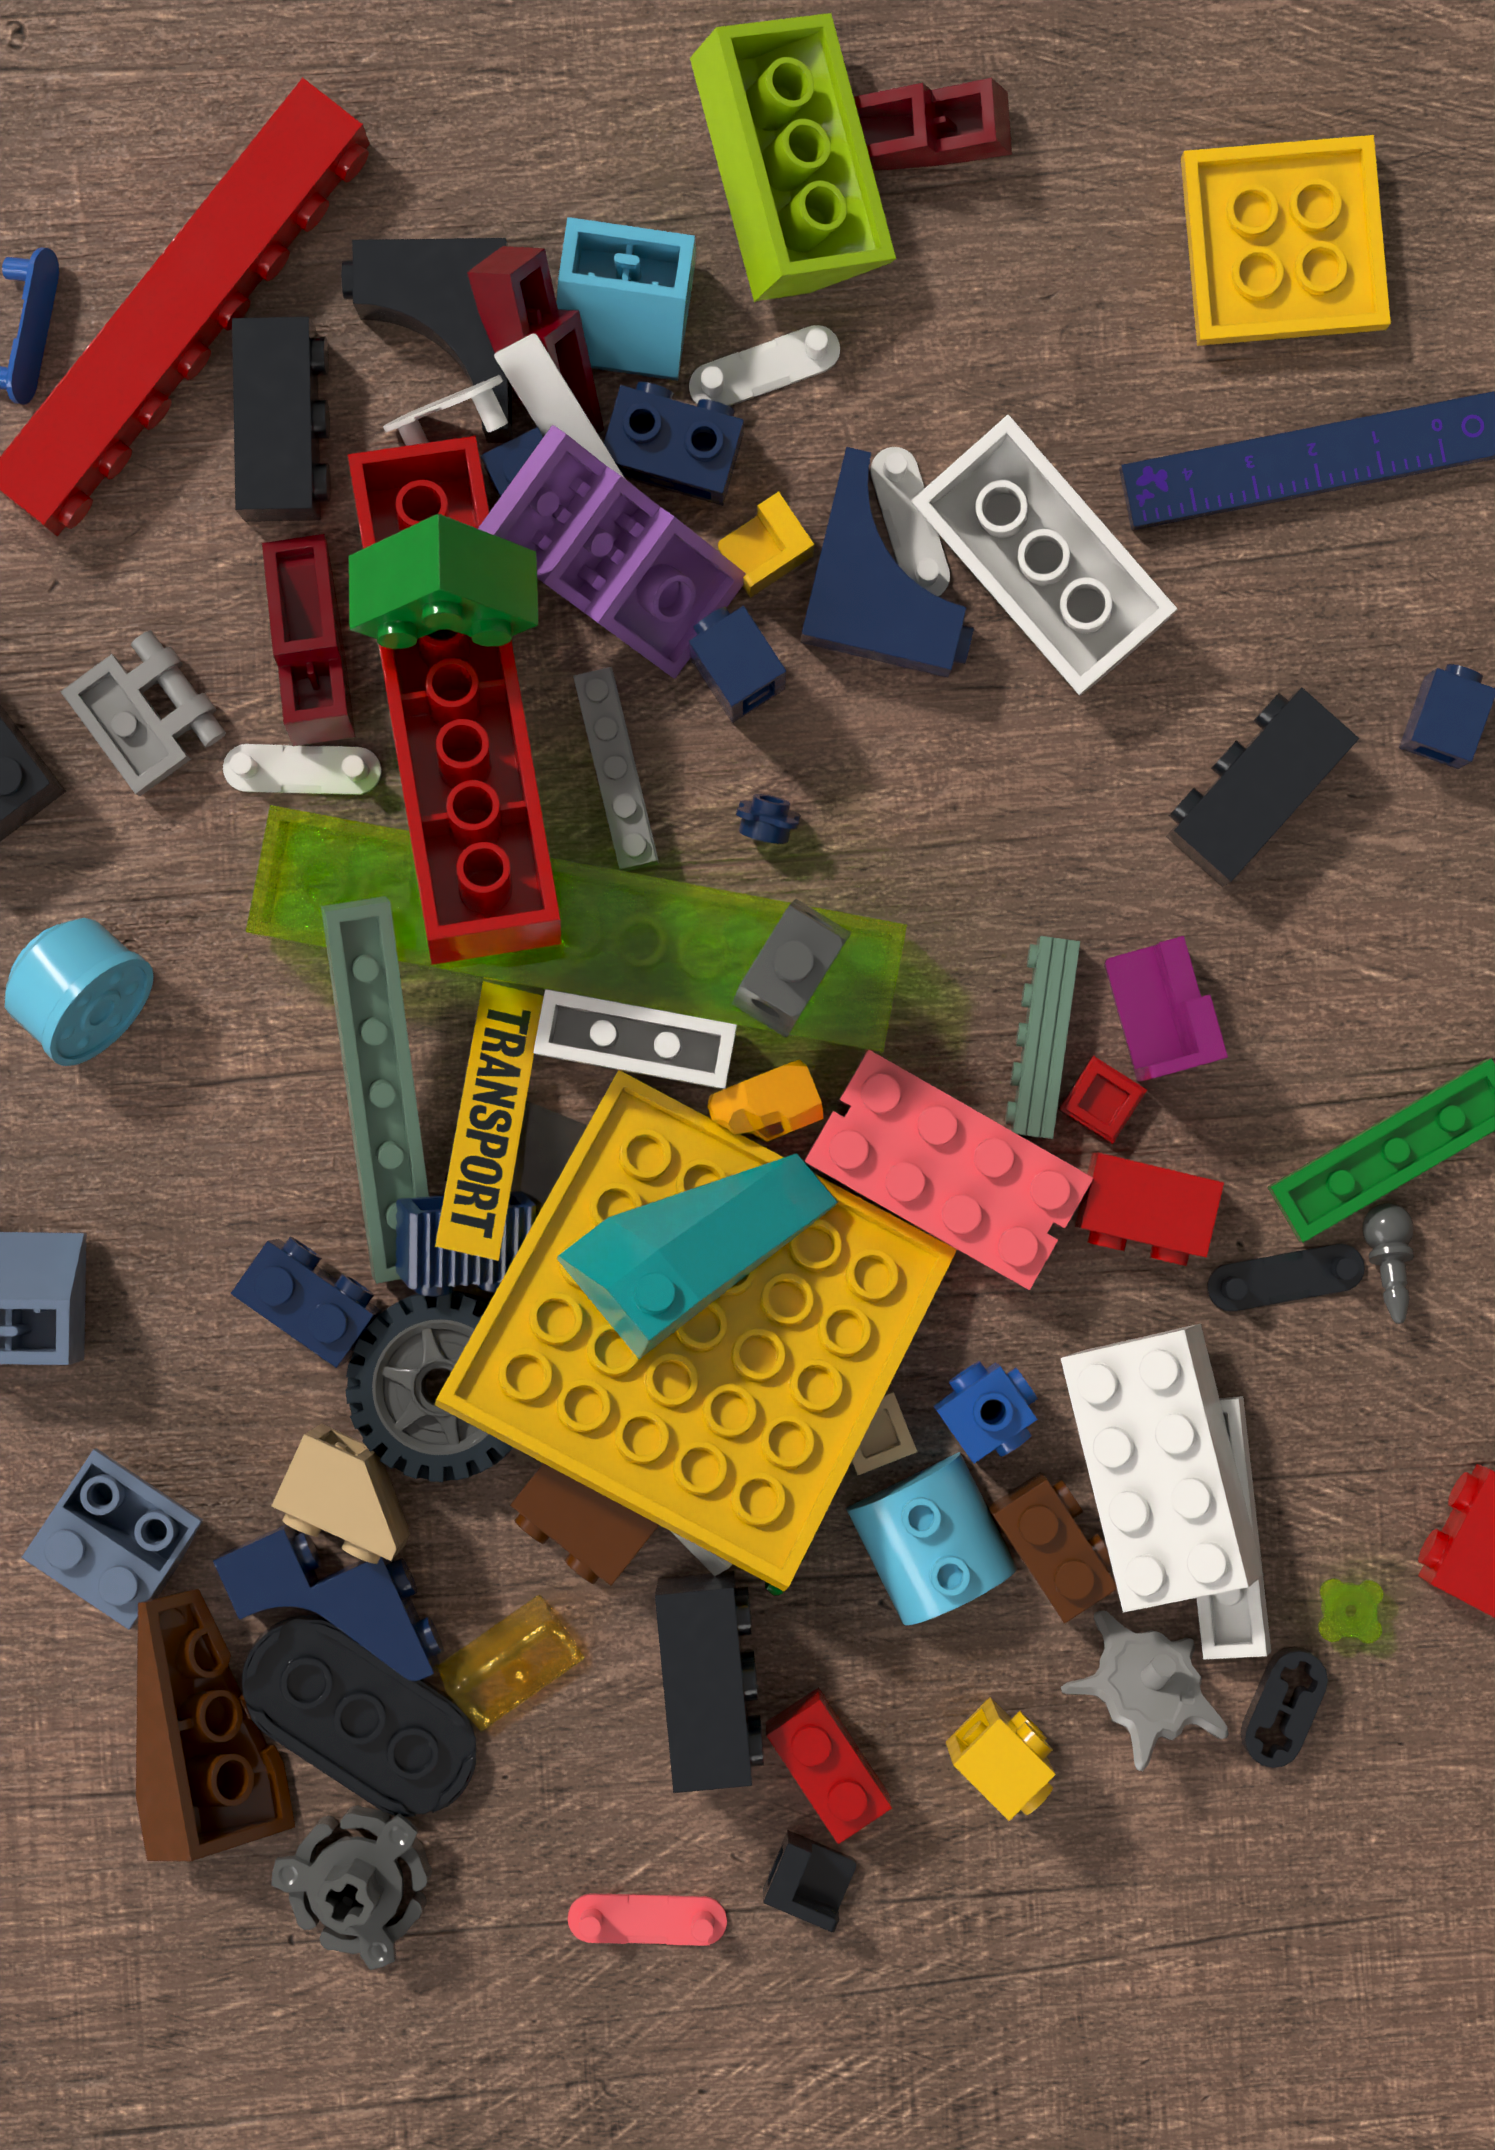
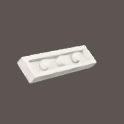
M1243 1396L1219 1398L1262 1568ZM1263 1576L1250 1587L1197 1598L1203 1660L1268 1656L1271 1653Z

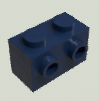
M638 382L636 389L620 385L604 445L624 478L724 506L744 436V420L734 417L735 410L720 402L700 399L697 406L673 400L674 393L671 390L656 384Z
M289 1237L286 1243L280 1239L268 1240L230 1294L335 1368L345 1364L353 1354L359 1338L363 1336L367 1327L382 1312L370 1303L374 1294L361 1283L344 1273L337 1280L317 1265L322 1258L297 1239Z

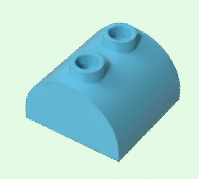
M960 1452L846 1508L903 1625L921 1623L958 1608L995 1588L1017 1570V1566Z

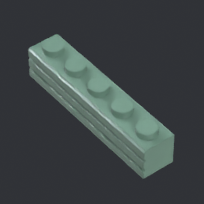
M1040 936L1037 938V944L1029 945L1027 967L1033 968L1031 984L1024 983L1021 1007L1028 1008L1026 1023L1019 1022L1016 1035V1046L1022 1047L1020 1063L1013 1062L1010 1085L1017 1086L1015 1102L1008 1101L1005 1115V1125H1010L1011 1131L1018 1135L1043 1139H1053L1080 941Z

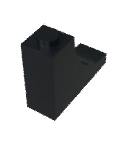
M507 239L352 240L353 260L342 261L341 278L344 300H353V305L361 320H377L403 326L436 343L462 368L472 386L500 375L503 382L493 387L492 390L508 423L494 431L487 432L482 421V430L487 443H506L512 440V385L494 357L495 352L479 315L467 274L469 270L502 246H508Z

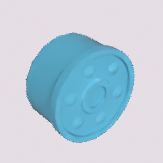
M79 918L44 930L20 952L11 968L9 980L6 984L5 1009L20 1026L42 1045L44 1052L53 1061L62 1066L77 1065L104 1051L133 1023L151 992L154 978L153 969L144 958L135 952H131L96 920Z

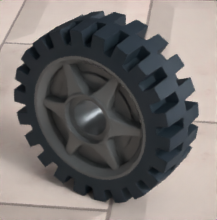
M453 1291L451 1294L444 1296L415 1294L398 1301L384 1310L367 1327L363 1336L359 1338L353 1350L354 1352L348 1364L346 1377H348L346 1400L351 1410L350 1418L354 1428L358 1429L363 1437L362 1442L369 1451H374L381 1458L380 1461L391 1469L395 1468L403 1472V1475L414 1479L422 1478L431 1482L460 1480L487 1470L506 1457L514 1448L435 1406L436 1400L429 1395L426 1388V1379L432 1369L446 1368L450 1371L453 1370L489 1305V1301L459 1291Z

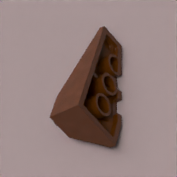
M190 1589L138 1603L136 1802L147 1861L191 1862L295 1828L284 1762L276 1746L267 1745L260 1729L251 1719L244 1696L229 1667L231 1654L199 1589Z

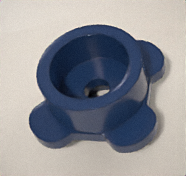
M754 794L752 801H740L736 811V815L742 818L739 827L741 834L755 840L774 844L788 843L791 829L798 828L801 815L789 810L791 804L789 801L766 794Z

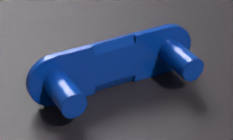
M43 247L36 249L30 259L6 257L2 264V273L5 279L25 281L22 295L24 304L17 339L14 338L8 367L0 366V389L7 390L12 402L22 405L28 404L32 400L37 389L59 279L57 256L53 250Z

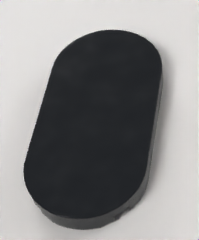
M302 1615L282 1620L261 1634L251 1647L243 1667L242 1688L247 1709L256 1726L267 1736L376 1808L395 1816L400 1813L404 1817L426 1814L431 1811L434 1813L452 1804L467 1788L476 1766V1737L473 1726L465 1711L454 1699L426 1680L411 1681L404 1678L321 1616Z

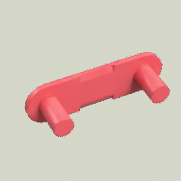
M590 1893L580 1896L572 1903L568 1913V1925L576 1938L587 1943L706 1946L717 1942L723 1936L727 1926V1916L723 1906L717 1900L707 1896Z

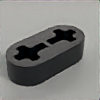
M1295 1646L1283 1648L1272 1656L1242 1722L1240 1732L1242 1744L1252 1759L1262 1766L1270 1768L1283 1767L1296 1758L1326 1692L1328 1683L1326 1669L1314 1654L1304 1648ZM1300 1661L1306 1662L1304 1671L1312 1677L1311 1684L1308 1688L1297 1686L1289 1704L1283 1702L1289 1684L1281 1677V1672L1285 1667L1296 1669ZM1279 1710L1285 1713L1280 1722L1279 1730L1287 1737V1740L1283 1746L1273 1744L1268 1752H1263V1742L1255 1735L1256 1731L1260 1726L1270 1729Z

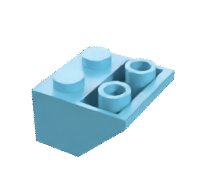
M567 217L556 302L558 309L578 310L580 312L591 368L678 381L697 257L694 235Z

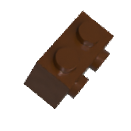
M1039 1472L988 1506L1064 1624L1117 1590L1116 1583L1109 1574L1113 1569L1108 1549L1098 1534L1087 1540L1079 1529L1074 1518L1082 1514L1083 1510L1063 1480L1051 1486L1046 1477Z

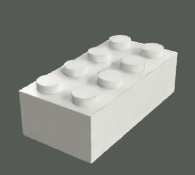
M1201 1323L1091 1348L1062 1357L1061 1362L1123 1612L1250 1587L1261 1578L1263 1572Z

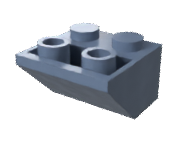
M0 1232V1364L70 1365L84 1361L87 1233Z
M95 1448L21 1558L129 1630L138 1623V1603L158 1598L182 1561L203 1519Z

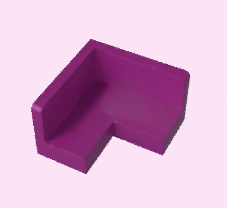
M1184 936L1106 959L1104 967L1137 1082L1228 1058L1211 995L1201 997Z

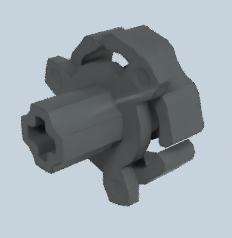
M356 1805L350 1807L340 1821V1828H363L369 1830L378 1837L377 1841L359 1836L342 1837L324 1848L315 1860L318 1843L332 1834L339 1823L335 1817L324 1816L299 1845L295 1856L277 1857L272 1872L271 1886L289 1893V1901L300 1928L311 1930L317 1926L319 1921L325 1925L319 1938L321 1945L325 1949L350 1954L360 1953L368 1968L373 1970L395 1962V1941L403 1937L414 1922L420 1918L426 1906L427 1899L420 1890L427 1885L432 1874V1868L423 1844L416 1837L419 1830L400 1813L392 1818L390 1814L382 1810ZM400 1856L408 1863L411 1869L412 1887L416 1892L407 1910L401 1915L393 1917L404 1894L403 1873L396 1859ZM347 1884H351L358 1889L356 1896L346 1891L345 1886Z

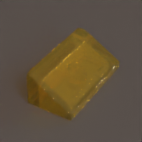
M538 1595L442 1662L438 1667V1671L448 1695L482 1732L581 1662L585 1657L550 1605L542 1596Z

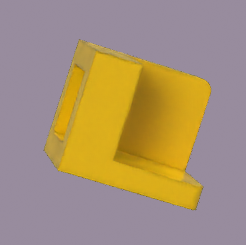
M778 491L757 505L756 517L718 542V550L746 573L743 577V588L751 598L813 557L814 543Z

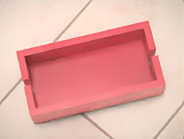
M867 1050L838 1100L840 1103L850 1107L845 1117L834 1111L831 1112L804 1162L1016 1284L1030 1290L1058 1242V1239L1047 1234L1052 1224L1060 1228H1066L1091 1184L1093 1177L873 1051Z

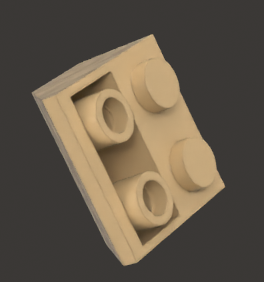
M322 1423L304 1434L272 1504V1507L285 1512L282 1521L286 1525L314 1537L319 1536L321 1529L345 1540L342 1546L344 1551L373 1564H377L380 1557L392 1561L406 1545L410 1536V1531L385 1464L380 1461L381 1458L374 1451L370 1452L363 1442Z

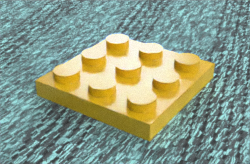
M1374 135L1187 150L1183 152L1181 156V169L1197 346L1381 331L1389 327L1391 321Z

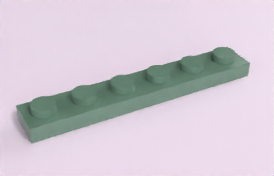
M386 896L321 906L371 1275L376 1284L401 1279L396 1272L395 1266L397 1261L395 1253L397 1249V1199L429 1197L391 903Z

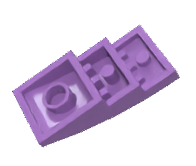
M554 425L550 427L478 528L536 551L537 578L674 679L691 657L689 640L697 635L693 627L715 610L724 606L727 608L744 585L743 577L746 575L745 572L676 517L657 505L625 478L606 466Z

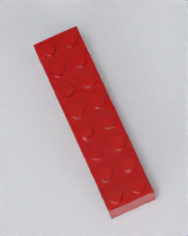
M476 436L348 454L363 549L436 514L444 515L477 529L489 514ZM439 629L417 639V643L408 648L392 649L379 645L431 965L561 944V919L512 640L501 646H482L474 643L470 636L450 629Z

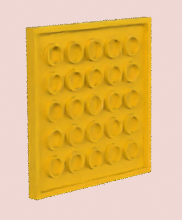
M618 1070L435 1401V1406L785 1591L790 1586L957 1249L815 1174L838 1202L836 1206L641 1359H638L557 1260L558 1255L608 1217L784 1157L741 1134L734 1135L720 1124L713 1122L711 1118Z

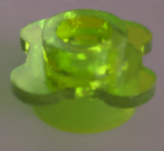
M1330 1578L1321 1585L1319 1595L1323 1599L1321 1604L1323 1618L1318 1623V1631L1325 1640L1337 1642L1342 1637L1359 1638L1366 1644L1378 1640L1382 1634V1626L1377 1621V1607L1384 1596L1383 1590L1378 1583L1367 1579L1357 1585L1350 1582L1342 1583L1337 1578ZM1348 1605L1356 1607V1614L1352 1617H1348L1345 1614V1608Z

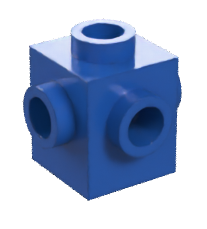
M978 1361L960 1372L949 1381L954 1391L933 1405L973 1464L993 1450H996L998 1455L1002 1457L1018 1448L1032 1436L1027 1427L1038 1420L1029 1408V1405L1038 1400L1022 1374L1017 1368L1006 1374L996 1362L985 1368L981 1361ZM991 1399L999 1400L1000 1407L995 1416L991 1418L981 1417V1407L986 1401Z

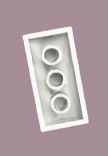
M1009 415L1004 417L911 500L916 509L1079 696L1126 659L1177 611V607Z

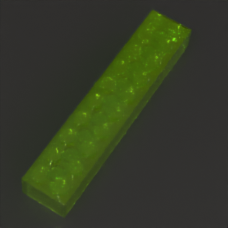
M270 805L246 933L258 938L327 950L321 906L386 896L391 903L398 964L545 991L547 989L736 1024L737 1028L782 1036L731 1003L739 985L791 903L550 858L561 919V944L431 965L409 831ZM811 907L850 931L851 935L788 1037L864 1052L871 1050L881 1055L885 1047L907 924Z

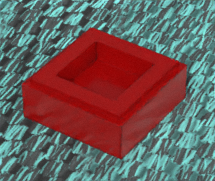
M1091 1056L1058 1110L1113 1144L1147 1092V1089L1095 1056Z

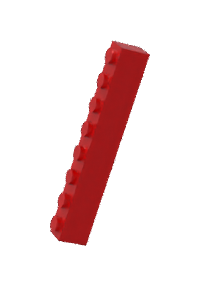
M301 78L0 456V492L57 537L65 527L72 529L83 520L93 503V499L89 496L105 477L109 480L113 479L126 466L132 455V449L129 446L144 427L151 430L165 417L172 403L169 396L183 378L191 380L204 368L211 355V350L208 347L223 328L227 331L232 330V318H243L251 303L248 297L261 280L270 281L282 270L290 255V251L287 248L303 229L309 232L321 221L329 207L327 197L341 180L346 183L351 181L363 168L369 155L366 149L370 142L362 123L306 79Z

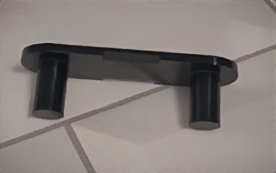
M1333 1244L1219 1266L1211 1273L1208 1279L1207 1292L1212 1303L1218 1308L1232 1312L1351 1290L1362 1280L1365 1266L1362 1256L1355 1248L1346 1244Z

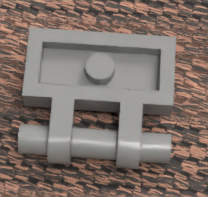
M151 630L144 632L131 643L132 648L143 661L142 664L128 673L120 661L111 654L60 691L130 788L138 796L145 794L191 760L177 741V738L192 729L205 747L215 744L226 734L213 715L216 707L205 693L197 694L180 670L183 662L172 647L164 648ZM156 684L162 687L177 708L163 719H161L143 694Z

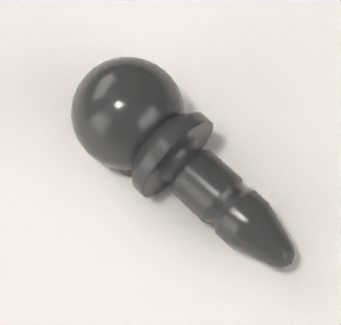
M1383 1203L1373 1207L1366 1214L1362 1224V1232L1365 1241L1372 1248V1251L1368 1254L1369 1262L1381 1265L1382 1287L1385 1289L1383 1293L1384 1303L1392 1320L1396 1324H1402L1406 1320L1410 1300L1409 1290L1406 1289L1408 1281L1406 1265L1404 1263L1414 1258V1250L1408 1246L1413 1237L1414 1225L1411 1216L1404 1208L1393 1203Z

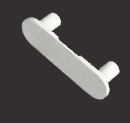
M813 325L739 353L737 352L698 367L690 378L689 391L691 398L696 405L700 399H707L732 406L830 370L839 358V340L827 327Z
M500 375L413 410L387 423L383 428L385 432L398 428L406 446L429 443L418 419L472 398L487 432L494 431L508 423L492 390L493 387L502 383L503 380Z
M886 448L880 451L873 459L871 478L897 564L917 584L939 597L949 584L950 571L938 533L911 503V500L925 489L917 462L913 455L903 448Z
M242 744L230 750L223 763V773L227 782L235 789L243 792L362 795L370 792L377 786L382 772L381 764L376 755L362 747Z

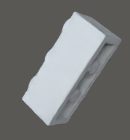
M545 989L533 1053L556 1059L726 1089L737 1025Z

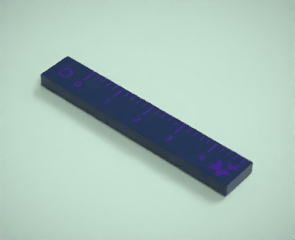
M1495 391L1122 464L1119 471L1131 531L1495 459Z

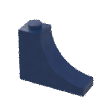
M846 447L802 629L801 643L948 678L953 662L965 664L974 627L963 625L966 607L946 601L927 591L911 579L895 562L879 536L869 503L868 471L871 452Z

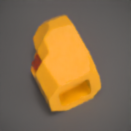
M800 1059L718 1091L709 1096L707 1105L713 1122L720 1124L734 1135L751 1133L766 1142L824 1119L822 1101L808 1067Z

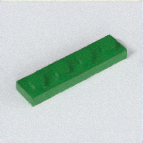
M1492 1058L1485 1059L1267 1187L1298 1241L1304 1243L1494 1132L1495 1063Z

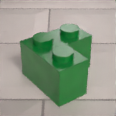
M436 514L349 555L350 630L377 639V643L383 647L392 649L408 648L415 645L417 639L439 629H450L470 636L472 641L478 645L501 646L509 643L512 640V636L539 625L536 551L444 515Z

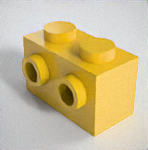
M991 1697L946 1741L953 1766L1008 1821L1020 1810L1025 1815L1031 1814L1047 1799L1053 1790V1786L1049 1781L1056 1774L1047 1757L1053 1751L1045 1741L1047 1737L1023 1712L1019 1711L1011 1718Z

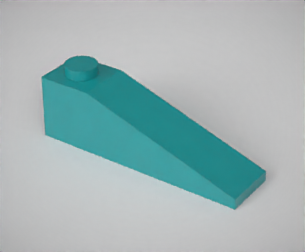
M796 1153L608 1217L558 1255L557 1260L637 1358L641 1359L835 1207L838 1202Z

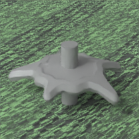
M1097 1611L1094 1613V1621L1104 1640V1651L1100 1658L1099 1669L1094 1675L1065 1683L1061 1686L1063 1694L1093 1695L1106 1704L1112 1722L1124 1726L1131 1735L1136 1770L1143 1771L1149 1765L1159 1737L1173 1740L1181 1735L1186 1725L1194 1724L1202 1727L1218 1739L1227 1738L1229 1735L1228 1727L1203 1696L1200 1688L1202 1678L1192 1666L1191 1659L1195 1650L1193 1639L1183 1638L1178 1641H1170L1162 1633L1153 1630L1144 1633H1134L1121 1625L1107 1611Z

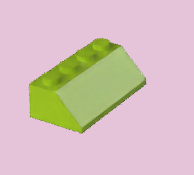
M827 13L716 27L693 53L690 61L754 302L812 293L892 263L896 256L832 14Z

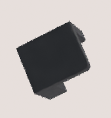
M787 1830L763 1887V1903L820 1928L835 1932L840 1920L839 1907L856 1869V1861L851 1856Z

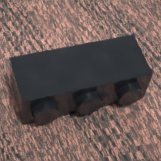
M309 317L232 318L235 510L245 522L321 520L320 502H330L331 499L330 467L328 463H320L319 439H329L330 436L328 401L319 400L318 376L328 375L329 372L326 336L317 337V331Z
M1302 687L1288 700L1278 693L1253 720L1262 729L1246 747L1236 740L1211 767L1219 775V778L1204 794H1201L1194 787L1168 815L1177 825L1166 837L1222 887L1234 880L1360 739Z

